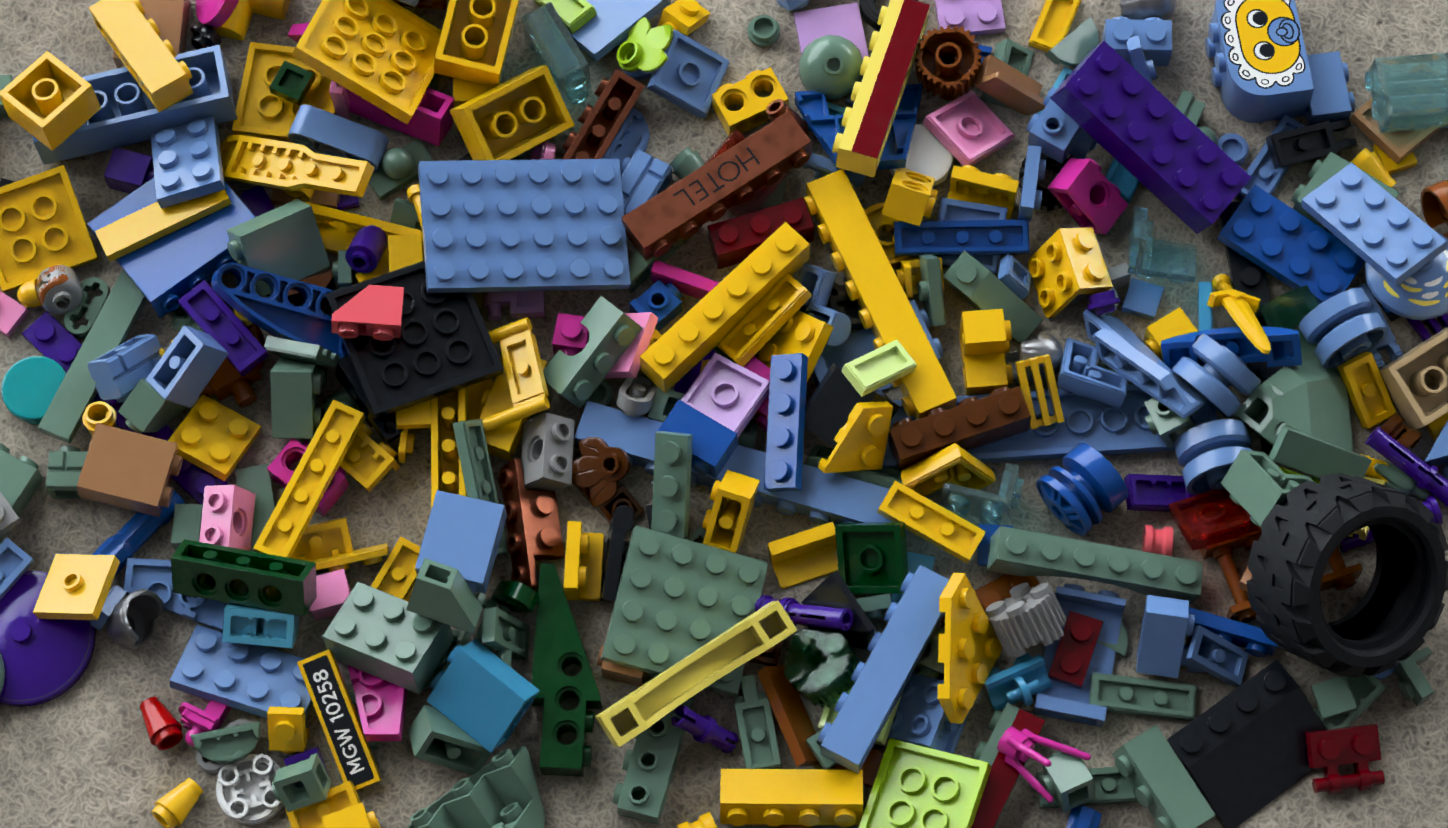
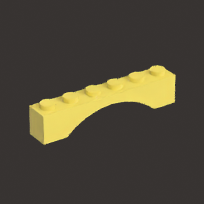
M779 600L771 601L595 717L615 747H620L715 681L796 632L797 628Z

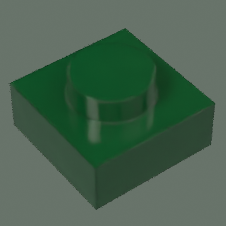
M284 61L269 89L272 94L300 106L312 86L315 76L310 71Z

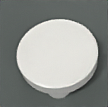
M916 124L905 168L934 177V187L946 180L952 168L953 155L924 124ZM889 169L890 173L894 177L896 169Z
M249 754L245 759L223 766L218 773L216 796L224 813L232 820L247 825L260 824L273 818L284 805L282 801L276 799L272 789V782L280 766L268 755Z

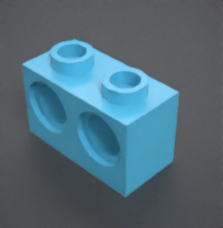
M228 603L224 608L222 642L293 648L298 639L300 615Z

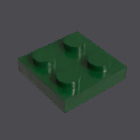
M905 522L839 523L835 525L838 571L852 594L904 593L900 591V588L909 573Z

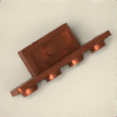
M513 458L500 469L498 477L507 514V550L511 554L512 561L511 581H518L535 590L538 583L534 559L556 560L564 556L556 492L525 490L521 459Z

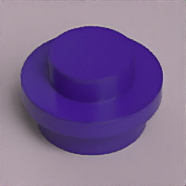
M1115 290L1088 296L1090 304L1087 305V310H1095L1096 315L1116 311L1115 304L1121 303L1120 297L1116 298Z

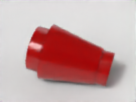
M150 697L140 704L139 708L142 712L150 743L157 746L159 750H167L176 746L183 738L181 733L182 725L160 702L159 698Z

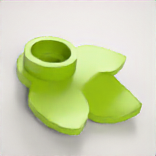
M642 17L629 31L628 40L623 42L618 48L616 56L620 67L627 72H635L639 69L644 72H652L662 67L668 60V56L664 51L672 41L673 27L671 25H661L651 28L649 20L646 17Z

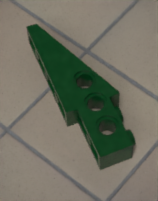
M541 563L538 590L540 598L537 603L531 682L532 685L540 690L532 702V706L544 707L539 768L541 775L584 777V767H591L592 746H586L587 733H593L594 712H589L588 709H602V701L555 564ZM570 664H576L582 668L578 675L572 677L565 675L563 671ZM567 698H575L579 701V705L573 710L568 711L561 708V703ZM564 732H573L577 735L576 740L569 745L561 744L558 741L560 735Z

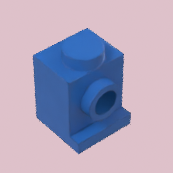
M658 280L640 297L629 302L630 313L652 312L658 317L655 329L659 332L683 311L682 302L680 301L682 294L672 283H668L665 286ZM658 298L664 301L661 305L653 304Z

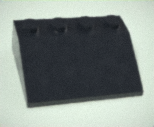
M1276 659L1168 738L1167 741L1212 808L1220 824L1224 828H1237L1316 769L1309 768L1305 732L1326 729L1298 684Z

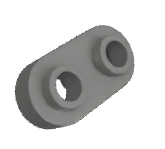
M637 374L636 378H626L619 389L616 404L625 415L640 417L642 414L650 411L658 387L643 374Z

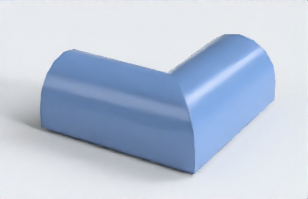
M804 263L799 283L808 289L812 297L799 311L833 326L834 328L826 344L839 346L848 339L852 326L851 320L847 315L827 307L837 273Z
M1067 338L1060 366L1058 387L1120 409L1126 397L1128 380L1119 373L1097 366L1098 354L1096 347Z

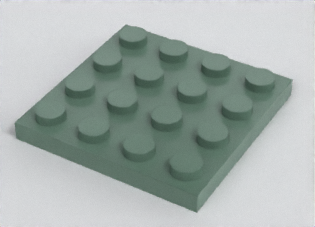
M635 525L601 660L650 674H661L755 612V603L761 597L769 562ZM745 663L705 689L735 697L738 694Z

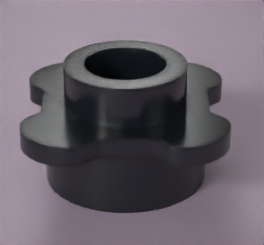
M203 24L200 28L193 25L190 28L193 33L191 43L196 50L220 45L222 42L218 33L209 25Z

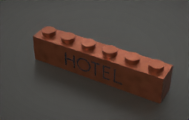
M788 111L621 217L622 224L626 229V235L645 261L653 256H662L676 241L681 238L685 240L692 237L699 230V227L709 220L714 222L720 219L727 212V209L734 204L747 202L752 198L756 190L764 185L771 186L780 180L782 174L792 167L797 169L807 163L812 155V141Z

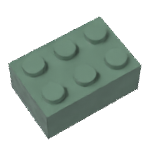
M357 582L322 637L327 650L332 649L337 661L420 694L454 641V636L450 625L407 611L408 601Z

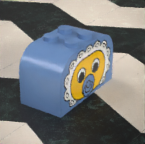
M1216 0L1209 24V38L1205 39V50L1208 58L1213 57L1215 67L1211 68L1212 83L1214 87H1219L1226 109L1236 118L1253 123L1280 120L1284 115L1291 118L1306 116L1314 92V85L1295 0Z

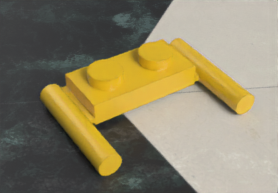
M528 317L488 332L493 344L500 342L514 407L482 419L483 426L487 432L550 408L547 399L549 394L536 336L531 331L532 324Z

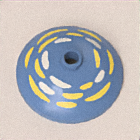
M1438 233L1447 240V249L1397 287L1365 262L1367 284L1374 297L1385 308L1399 316L1414 320L1433 319L1448 312V239Z

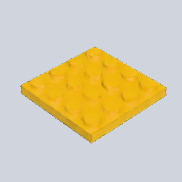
M322 0L291 56L407 125L435 74L434 60L442 30L392 0Z

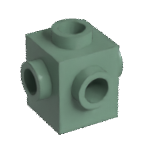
M1155 398L1144 402L1150 413L1145 416V420L1153 435L1159 433L1169 449L1174 447V442L1180 435L1196 427L1192 416L1197 414V411L1183 419Z

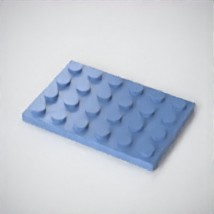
M619 159L419 161L418 175L427 293L629 289L631 283L626 229L622 224L621 218L624 216Z

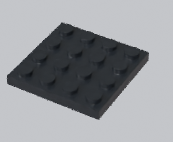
M425 260L326 294L327 303L333 314L368 285L404 287L401 338L380 341L374 339L373 336L341 337L374 419L503 374V366L472 292L427 293Z

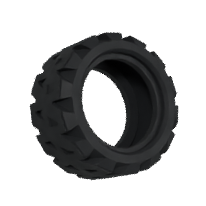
M1344 473L1320 476L1319 484L1308 480L1289 491L1286 495L1288 501L1282 506L1276 504L1262 522V534L1258 541H1253L1248 560V569L1252 574V579L1247 581L1249 603L1251 608L1258 614L1255 619L1264 634L1271 641L1279 645V648L1342 676H1373L1394 668L1398 660L1408 659L1425 642L1423 637L1427 631L1432 630L1436 626L1445 606L1442 603L1444 592L1448 590V561L1445 560L1444 553L1448 550V544L1442 527L1431 522L1434 516L1433 513L1419 500L1407 496L1401 491L1360 476L1352 477ZM1368 526L1376 545V568L1371 585L1363 599L1351 612L1338 620L1328 623L1323 614L1320 600L1321 580L1326 564L1336 547L1347 536Z

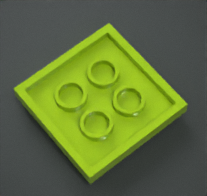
M889 738L858 828H972L992 767L989 762Z

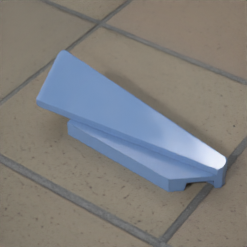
M1093 310L1083 312L1087 337L1095 342L1100 361L1183 419L1204 405V402L1120 319L1111 315H1096Z

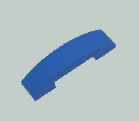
M1262 326L1271 345L1269 354L1260 352L1239 327L1197 331L1161 341L1163 362L1171 370L1182 357H1189L1200 366H1204L1205 363L1192 350V345L1202 333L1212 338L1219 345L1227 347L1244 363L1267 361L1268 367L1302 365L1303 360L1299 331L1279 327Z

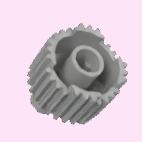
M1027 582L1019 584L1009 591L1011 594L1010 598H1006L1005 601L994 602L986 608L989 621L1009 657H1020L1027 654L1024 649L1025 647L1029 648L1041 642L1044 647L1053 644L1054 641L1059 640V637L1064 635L1061 627L1065 625L1067 618L1051 586L1047 582L1031 588Z

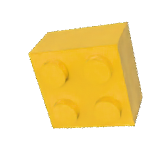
M48 51L0 91V99L8 116L52 151L101 109L92 85Z

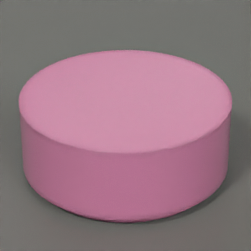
M544 141L535 146L530 160L554 159L556 153L555 144Z

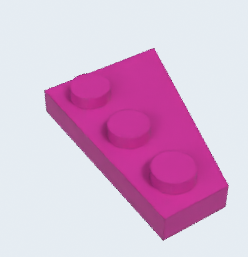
M348 665L366 741H401L408 690Z

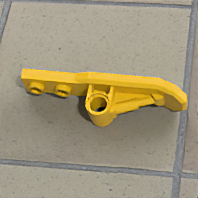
M229 135L220 144L224 180L278 188L294 198L301 196V200L311 201L315 190L363 198L375 168L368 161L318 154L302 144L252 136Z

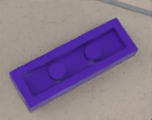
M205 280L178 300L179 305L202 332L210 334L229 353L226 359L242 377L269 356L266 349Z

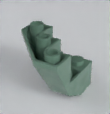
M1318 358L1303 361L1302 365L1284 366L1260 384L1235 413L1239 420L1247 424L1250 430L1271 446L1274 445L1282 426L1354 452L1350 399L1347 388L1339 370L1335 367L1325 369ZM1305 473L1307 476H1310V477H1313V478H1316V479H1319V480H1320L1319 477H1316V476L1310 475V474H1308V473Z
M525 746L512 751L509 748L500 751L492 758V761L470 777L458 781L445 795L428 807L415 812L410 817L411 823L407 828H544L545 812L529 751Z

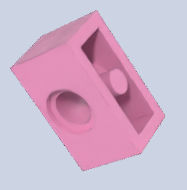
M236 485L205 486L199 542L251 551L256 494Z

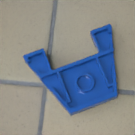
M906 84L877 170L905 168L922 97L923 86L921 84ZM816 91L795 92L794 101L796 107L836 167L837 153H833L832 149L837 133L843 134L845 127L841 126L843 115H829L826 96L823 93Z

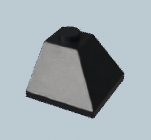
M837 570L812 591L801 604L840 609L848 608L853 613L851 628L848 631H842L840 629L803 626L808 633L815 631L821 640L867 650L874 636L875 628ZM813 615V617L825 618V616Z

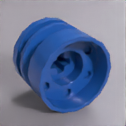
M1079 443L1063 457L1062 464L1064 469L1059 466H1053L1049 470L1048 475H1043L1037 480L1036 487L1039 495L1051 512L1072 532L1084 536L1092 530L1093 525L1099 524L1102 521L1101 510L1112 512L1128 498L1129 492L1121 475L1100 452L1090 445Z

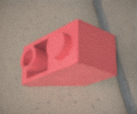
M368 285L332 314V333H336L343 338H357L359 335L373 336L374 339L380 341L401 338L404 287Z

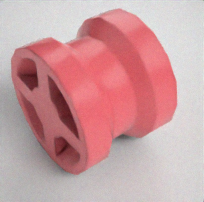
M1145 525L1142 551L1172 556L1173 527L1165 526L1163 529H1155L1152 525Z

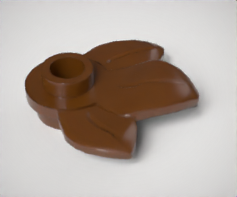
M588 437L579 441V449L583 457L572 463L571 483L583 488L589 487L591 505L598 506L607 503L617 494L619 480L627 475L631 462L623 449L609 447L599 437ZM611 458L615 461V468L613 470L609 467Z

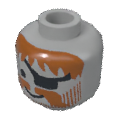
M54 265L43 270L38 276L36 289L40 303L47 312L63 315L76 309L82 302L83 291L79 277L72 268L65 265Z

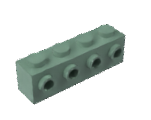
M695 695L681 705L692 710ZM674 710L637 735L633 750L627 749L622 770L627 771L624 784L617 783L613 797V803L618 804V815L656 825L660 824L685 735V730L675 727L671 723L672 716L680 720L682 719V717L673 713Z

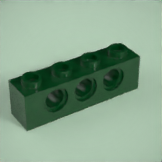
M186 539L182 541L171 557L173 593L300 616L306 615L317 597L315 562Z

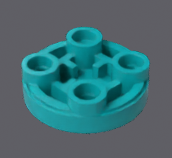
M31 356L15 363L3 378L1 385L3 402L10 413L19 420L32 425L40 424L66 376V372L59 363L48 357Z

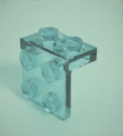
M1006 463L999 494L944 483L941 506L963 519L971 516L979 518L982 524L1008 525L1011 510L1019 509L1024 479L1018 478L1020 466Z

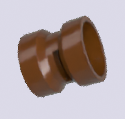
M1397 412L1381 426L1383 431L1407 449L1409 447L1413 449L1423 436L1417 429L1409 428L1405 424V419Z

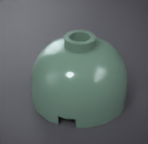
M825 35L814 39L804 48L799 59L798 67L802 85L807 91L825 94L826 100H838L849 96L852 93L855 82H860L863 77L859 75L863 61L860 50L852 41L840 35Z

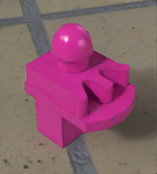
M210 700L203 711L187 702L181 703L178 710L182 716L180 721L184 723L183 727L188 729L185 736L186 743L189 746H194L190 735L218 730L232 707Z

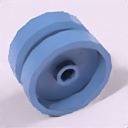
M1352 288L1327 299L1310 311L1299 324V329L1309 344H1318L1314 353L1325 369L1337 368V366L1361 353L1370 351L1385 338L1389 331L1378 313H1369L1373 304L1363 288Z
M1202 333L1192 345V350L1205 363L1204 366H1200L1189 357H1182L1173 367L1172 371L1200 397L1230 419L1241 407L1238 397L1228 387L1231 385L1240 393L1251 395L1261 381L1246 367V364L1224 345H1219L1212 338Z
M1235 419L1215 420L1193 427L1177 438L1174 442V449L1178 463L1184 467L1182 475L1187 492L1201 497L1229 493L1221 484L1223 478L1241 450L1253 451L1250 449L1251 437L1247 424Z

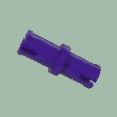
M680 705L674 710L673 713L682 717V719L680 720L672 716V725L692 734L694 740L702 744L709 743L726 754L735 749L736 745L731 744L727 740L730 739L738 742L737 734L719 726L714 718L708 715L701 716L684 705Z

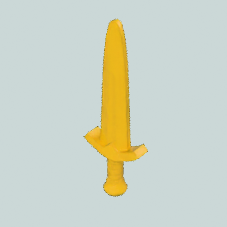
M1216 275L1211 283L1212 288L1216 292L1210 293L1207 305L1211 308L1224 306L1251 343L1260 352L1269 354L1271 351L1270 342L1254 314L1258 311L1261 299L1234 290L1228 275Z

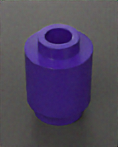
M368 225L358 230L345 253L348 265L361 273H369L375 270L387 248L385 232L374 225Z

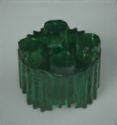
M818 627L815 628V631H812L811 628L808 630L801 629L793 635L790 643L792 647L787 648L788 654L784 655V658L787 660L783 662V665L786 667L784 669L786 678L799 694L807 701L810 700L814 706L819 705L823 708L826 704L828 708L831 707L843 692L848 693L855 684L851 677L860 662L857 653L838 631L835 632L833 629L822 628L820 630Z

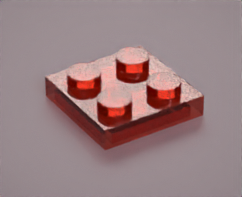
M1226 488L1211 490L1168 504L1172 519L1192 551L1209 548L1214 544L1233 538H1241L1246 534L1259 530L1258 526L1250 520L1251 515L1230 498V493Z

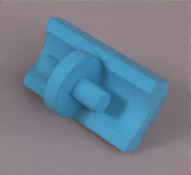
M1029 653L1017 657L1014 666L1002 671V669L997 667L991 669L984 683L994 711L1005 708L1007 703L1014 704L1021 700L1026 707L1032 705V695L1052 687L1042 656L1039 654L1032 657Z

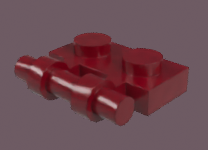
M1377 724L1305 732L1309 768L1323 767L1324 778L1312 780L1315 793L1327 792L1329 795L1339 794L1343 789L1358 788L1359 791L1370 790L1373 785L1385 783L1383 771L1370 772L1368 761L1381 760ZM1353 764L1354 774L1339 775L1338 765Z

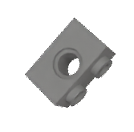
M546 412L523 423L521 463L525 489L558 491L571 485L575 420Z

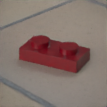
M1073 611L1069 612L1063 630L1064 635L1061 636L1048 675L1050 679L1079 689L1082 688L1103 621Z

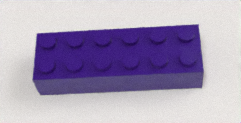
M1102 41L1087 54L1050 97L1053 102L1196 234L1211 226L1251 179L1250 175L1105 41Z

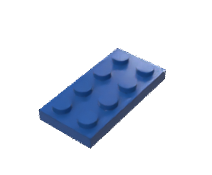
M1257 185L1252 187L1217 237V240L1317 305L1346 291L1366 262L1339 238Z

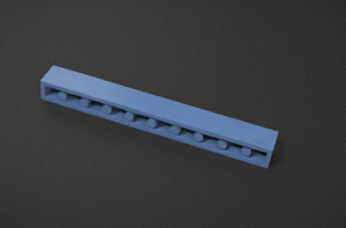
M587 401L574 437L576 448H579V441L588 437H599L609 447L623 449L630 458V468L632 464L645 468L646 473L654 476L655 433L663 423L642 416L631 417L625 415L621 410ZM738 445L716 478L708 473L706 476L700 475L691 469L690 487H696L698 483L710 487V491H712L715 480L722 481L727 469L758 479L760 483L753 506H762L763 503L776 506L775 510L784 515L794 516L795 513L809 516L808 519L818 525L833 522L834 524L892 522L877 513L878 508L890 489L837 473H824L819 468L803 464L801 490L781 492L765 490L766 453Z

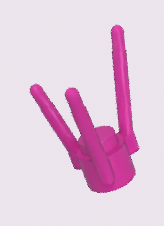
M1013 726L1009 727L1000 738L997 750L1006 755L1004 762L1014 767L1049 803L1053 802V796L1019 762H1025L1030 757L1046 767L1051 766L1050 760L1034 751L1035 744L1032 742L1084 760L1091 759V755L1086 752L1036 735L1026 728L1019 731Z

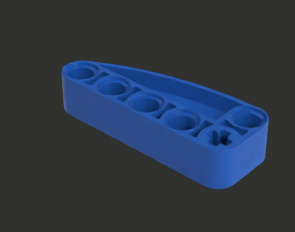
M237 263L224 264L214 272L211 281L213 290L234 310L253 324L278 338L320 345L324 349L339 355V359L348 355L341 336L332 333V316L324 314L320 307L322 299H326V294L335 290ZM223 272H231L236 276L237 285L235 288H228L222 283L221 277ZM256 281H264L269 285L270 294L267 298L260 297L255 292ZM289 290H296L302 295L303 300L300 307L293 306L288 301Z

